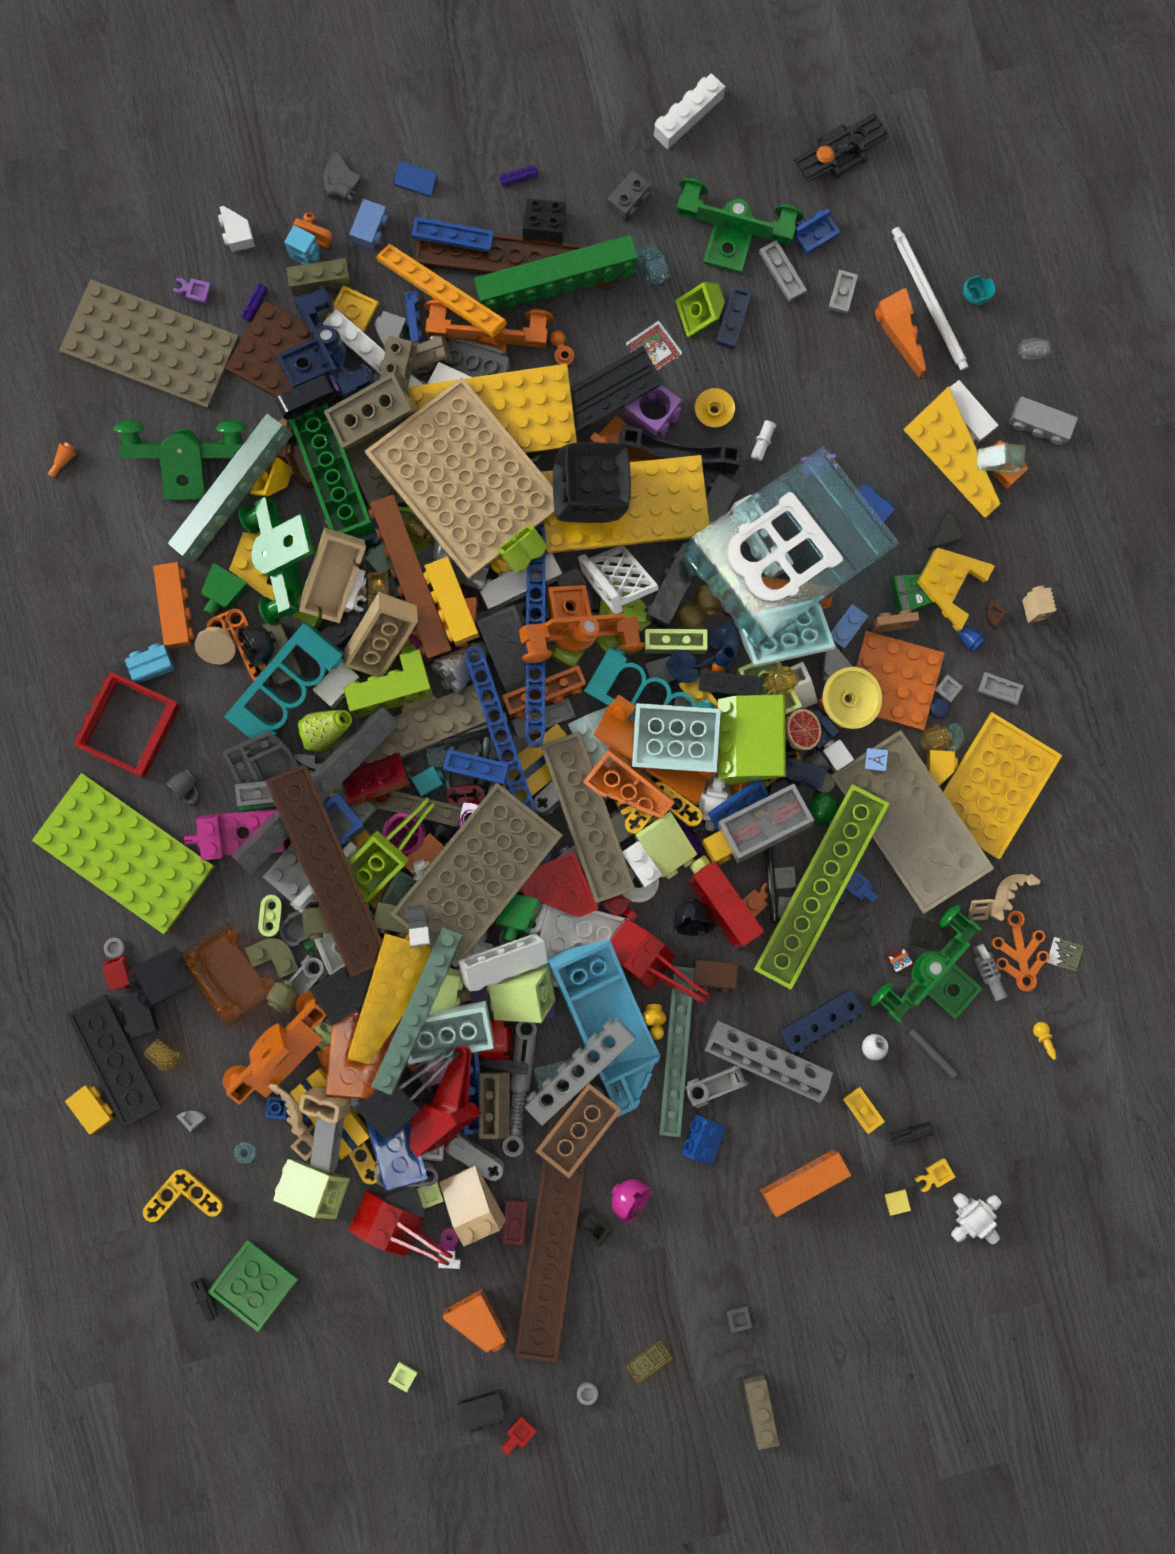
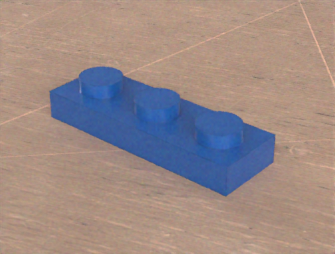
M448 749L443 770L505 785L510 765Z
M762 780L753 781L709 811L708 815L715 828L720 831L718 828L720 820L770 795Z

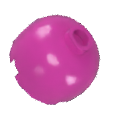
M399 813L393 815L384 824L383 836H388L410 814ZM414 816L389 842L397 847L418 818ZM422 822L402 848L401 852L403 854L413 853L424 842L426 833Z
M637 1179L625 1180L622 1184L617 1183L611 1192L613 1194L611 1203L615 1214L626 1223L633 1221L637 1217L634 1213L638 1209L642 1211L651 1195V1187Z

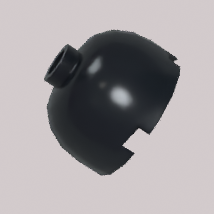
M250 624L238 629L239 640L243 639L244 644L241 646L242 650L252 665L255 664V667L272 657L274 653L273 643H276L272 631L268 632L265 627L258 624Z
M695 898L688 899L687 902L681 904L674 914V930L677 929V933L681 935L697 936V931L703 930L707 934L716 927L711 907Z

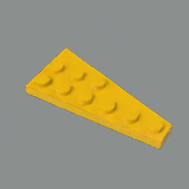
M948 386L903 430L986 518L1001 502L986 472V468L960 413L952 391Z
M389 934L384 935L347 1056L348 1059L370 1064L403 1016L433 950L431 947L426 945L411 947L409 940Z

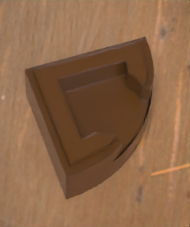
M992 600L987 605L986 617L989 624L995 629L1008 611Z

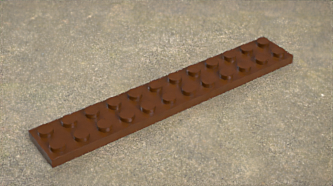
M568 1101L549 1119L547 1134L573 1101ZM586 1157L570 1178L543 1158L515 1357L557 1363Z

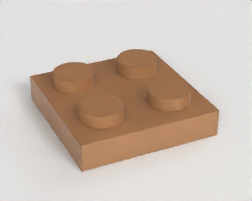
M904 610L899 612L898 615H891V613L879 614V617L871 624V632L880 633L912 629L919 621L918 612L912 613V610Z

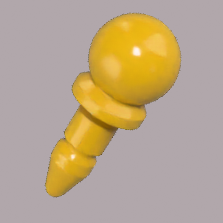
M1038 1022L1033 1027V1033L1039 1038V1043H1043L1048 1055L1055 1060L1056 1051L1050 1040L1053 1038L1050 1034V1027L1045 1022Z

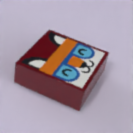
M904 945L885 955L895 974L914 964Z

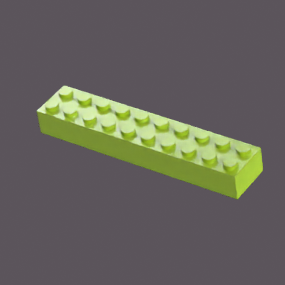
M851 784L756 963L755 971L792 990L890 803Z

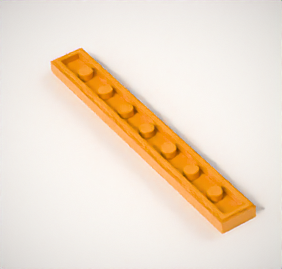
M388 244L376 256L378 262L432 298L439 300L444 306L494 338L507 324L504 318L393 245Z

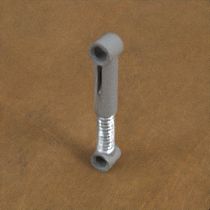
M518 1022L516 1026L512 1061L527 1063L529 1067L526 1075L511 1073L510 1090L513 1093L510 1099L512 1100L510 1102L512 1104L510 1106V1137H506L502 1145L504 1153L510 1157L520 1155L524 1148L522 1132L524 1125L522 1123H524L523 1115H525L523 1112L526 1111L524 1109L526 1093L530 1092L537 1035V1025L535 1022ZM524 1023L532 1025L533 1030L530 1035H524L521 1032V1026ZM523 1040H527L525 1061L521 1060ZM510 1140H516L519 1143L517 1151H510L507 1144Z

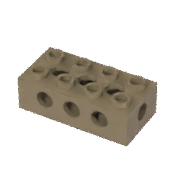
M392 372L325 410L324 413L341 448L352 449L410 417L419 409L402 375ZM390 397L391 402L388 406L387 400ZM371 408H373V413H372V415L370 414V409H371Z

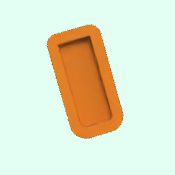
M305 213L302 221L298 218L295 219L292 227L295 225L314 235L318 246L325 249L330 247L332 233L327 229L314 225L315 216L313 213Z

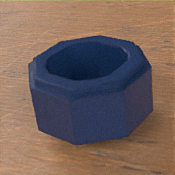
M944 698L935 699L930 706V714L936 719L945 718L951 711L950 703Z

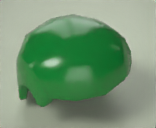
M820 792L812 797V804L808 805L807 808L814 819L815 825H826L835 816L839 805L836 798L830 793Z

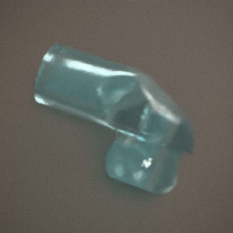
M952 723L949 726L951 743L946 750L954 751L956 754L965 738L961 726L957 723Z

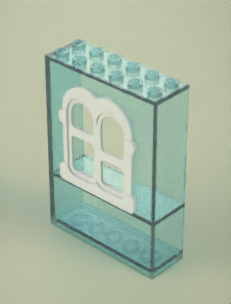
M823 446L694 535L682 552L686 561L690 564L692 563L699 578L705 580L708 584L710 592L721 601L723 609L734 618L736 626L745 632L749 643L759 649L886 558L900 543L829 451ZM784 512L788 514L801 531L789 541H784L771 524L775 518ZM764 529L777 545V549L758 562L747 561L740 552L741 543L758 530ZM807 539L822 560L802 574H798L786 560L785 553ZM773 562H778L790 578V582L778 590L767 588L761 578L762 571Z

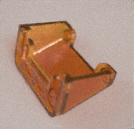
M228 923L187 948L182 958L194 977L198 989L223 1023L230 1026L266 1000L268 993L275 983L270 977H260L256 970L252 968L248 959L237 946L239 937L237 930Z

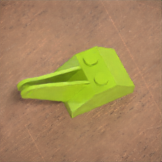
M428 797L388 836L384 837L376 831L349 858V866L366 903L409 860L401 850L425 816L434 807L435 803L432 802L419 816L397 847L390 843L389 840L430 800Z

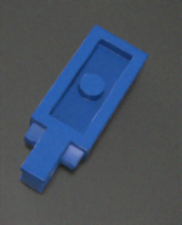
M417 291L405 292L409 341L420 342L422 341L421 329H417L420 315L419 310H415V307L419 304Z
M855 869L845 889L861 900L866 897L872 903L879 897L870 890L873 887L870 881Z

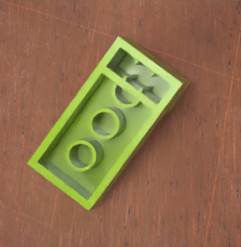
M414 644L403 646V654L399 655L404 671L393 670L388 672L387 676H372L366 682H351L348 684V687L343 688L350 713L355 719L371 715L378 707L389 710L403 706L405 701L413 703L434 696L424 659L420 650H417Z

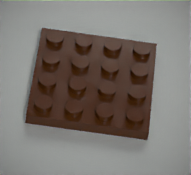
M264 301L226 364L225 370L277 398L282 393L291 390L292 387L276 355L313 338L304 321ZM301 362L298 367L305 368L309 363Z

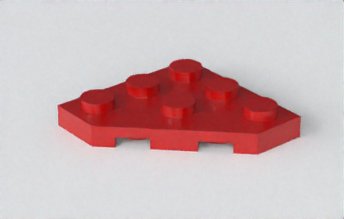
M574 851L538 866L521 887L524 896L539 899L543 904L578 918L598 910V906L595 903Z

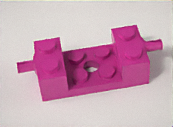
M277 808L201 815L196 819L197 834L184 836L185 845L198 844L201 860L220 859L225 855H232ZM246 827L249 830V836L246 838L240 837L238 829ZM287 839L273 853L285 852L288 848Z

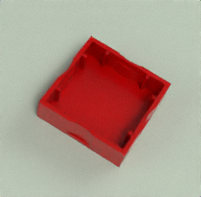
M715 861L689 879L688 882L701 901L709 905L713 910L716 922L735 949L745 946L764 932Z

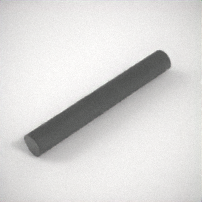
M914 1027L908 1032L952 1079L958 1075V1072Z

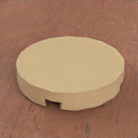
M219 627L206 628V630L198 633L195 640V650L198 656L211 664L221 665L228 663L233 659L237 649L236 642L230 636V633Z

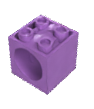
M662 385L626 405L624 421L632 427L644 429L664 439L669 431V425L671 423L675 424L681 416L679 413L682 410V399ZM648 403H658L666 409V416L658 420L649 419L643 415L641 408Z

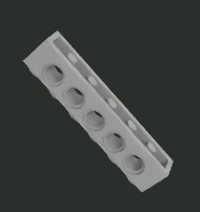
M618 1017L614 1021L612 1019L608 1020L602 1028L604 1030L599 1035L597 1033L593 1034L587 1040L588 1045L585 1048H578L572 1054L573 1059L570 1062H563L556 1069L558 1072L552 1078L548 1076L541 1083V1089L537 1092L535 1090L532 1091L525 1098L527 1102L524 1108L542 1126L635 1040V1034ZM610 1036L615 1039V1043L613 1045H606L603 1040ZM591 1051H596L600 1054V1057L593 1060L589 1058L588 1054ZM580 1065L584 1068V1072L576 1074L573 1071V1067ZM566 1080L569 1086L560 1088L557 1082ZM549 1094L554 1100L552 1102H545L542 1096Z
M720 1021L716 1022L704 1050L821 1103L828 1092L833 1075L831 1071Z

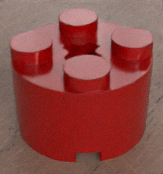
M490 1018L494 1049L478 1051L479 1057H483L484 1060L511 1059V1056H507L508 1051H512V1027H508L507 1022L511 1021H499Z

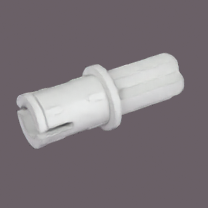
M764 421L759 436L756 437L757 442L751 454L754 460L761 461L767 446L771 444L770 439L776 428V424L771 421Z

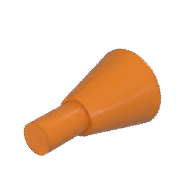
M67 442L64 444L59 443L54 464L48 472L49 476L55 478L60 469L77 455L74 452L76 449L74 446Z

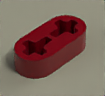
M481 784L456 785L447 791L446 798L452 805H463V802L477 804L486 797L487 791ZM477 789V792H481V795L476 799L475 795H469V793ZM457 790L458 794L464 793V796L456 800V797H452V794Z

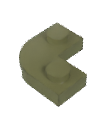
M265 939L245 948L252 968L272 960L279 978L293 974L299 969L292 949L280 939Z

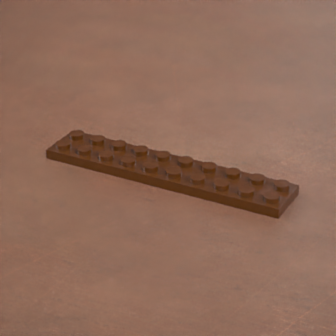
M494 233L491 253L417 240L414 260L423 266L490 274L592 245L568 242L555 243L545 239L523 240L521 236ZM613 281L595 283L593 287L612 290Z
M306 764L265 780L350 978L375 967L382 939Z

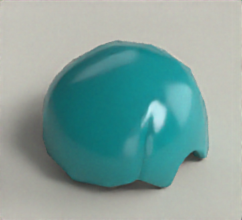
M981 275L968 278L963 285L964 298L976 306L986 304L996 292L993 280H984L981 278Z

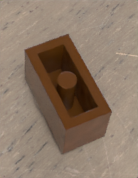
M695 960L694 984L705 991H710V987H716L718 992L731 993V989H736L738 964Z

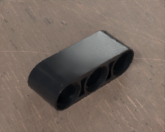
M323 375L282 393L276 398V403L283 418L291 420L335 400L338 393L331 378L328 375Z

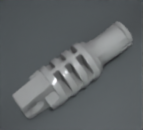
M984 944L973 947L976 956L974 959L975 964L978 967L983 982L989 985L994 1000L998 1001L1006 998L1007 995L1000 981L1001 973L997 968L992 953H988Z

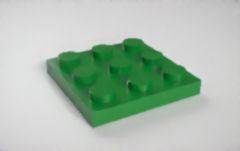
M248 1239L209 1289L208 1293L258 1332L299 1278Z

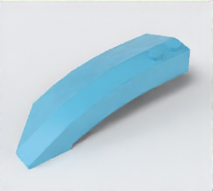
M604 940L566 949L547 958L585 1047L588 1045L587 1040L593 1034L597 1033L599 1035L604 1030L602 1028L603 1025L610 1019L614 1021L617 1017L635 1034V1040L610 1062L598 1076L609 1099L622 1109L618 1117L636 1109L640 1103L639 1098L642 1091L646 1089L650 1081L652 1069L655 1063H658L661 1055L638 1008L611 941ZM610 1036L603 1040L606 1045H613L615 1043V1039ZM596 1051L589 1052V1057L596 1060L600 1057V1054Z

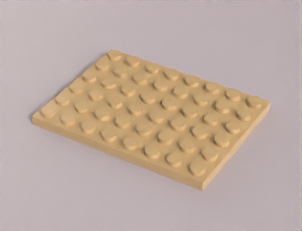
M462 377L365 450L367 457L468 580L499 557L500 554L497 550L505 542L513 538L522 528L529 524L536 528L555 513L553 486Z

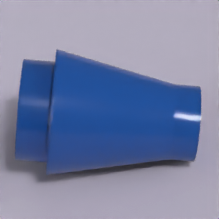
M965 624L962 630L954 631L969 650L972 649L974 652L986 640L983 638V634Z

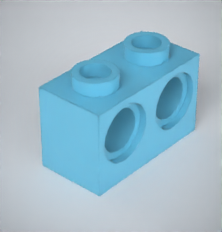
M294 225L284 241L289 257L302 265L317 263L321 253L316 237Z

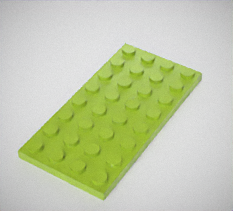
M82 773L32 839L34 843L164 935L169 932L215 867L208 861L201 860V856Z

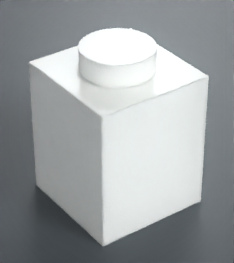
M840 739L836 742L831 740L823 746L824 750L821 754L834 773L854 760Z

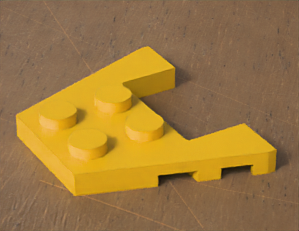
M243 532L229 570L247 582L260 595L268 597L273 601L275 600L273 586L268 584L270 576L257 570L251 557L254 541L261 533L251 534Z
M937 548L933 551L917 583L932 602L938 604L942 609L941 613L944 617H948L954 624L953 628L956 631H960L969 614L952 602L968 573L981 582H986L995 566Z

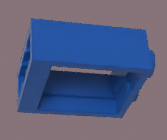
M337 793L324 803L323 806L326 812H329L337 805L354 825L338 838L341 847L344 848L366 830L367 827L344 798Z

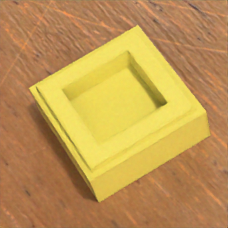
M905 1189L884 1194L890 1216L911 1211Z

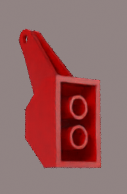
M624 919L609 940L612 943L622 970L646 989L652 990L659 981L697 1000L703 1005L706 1004L702 997L663 975L666 969H668L699 994L708 999L711 997L710 994L694 984L671 965L675 955L664 943L630 920Z
M466 1045L454 1049L453 1054L456 1051H459L460 1054L448 1064L433 1101L430 1104L426 1102L420 1111L411 1118L410 1148L416 1157L442 1147L481 1115L476 1104L468 1101L472 1054L471 1049Z
M368 1189L366 1190L348 1231L379 1249L404 1257L412 1249L441 1264L449 1266L450 1262L445 1258L413 1244L415 1238L437 1253L450 1259L453 1257L451 1253L419 1229L424 1217H419L385 1201V1197Z

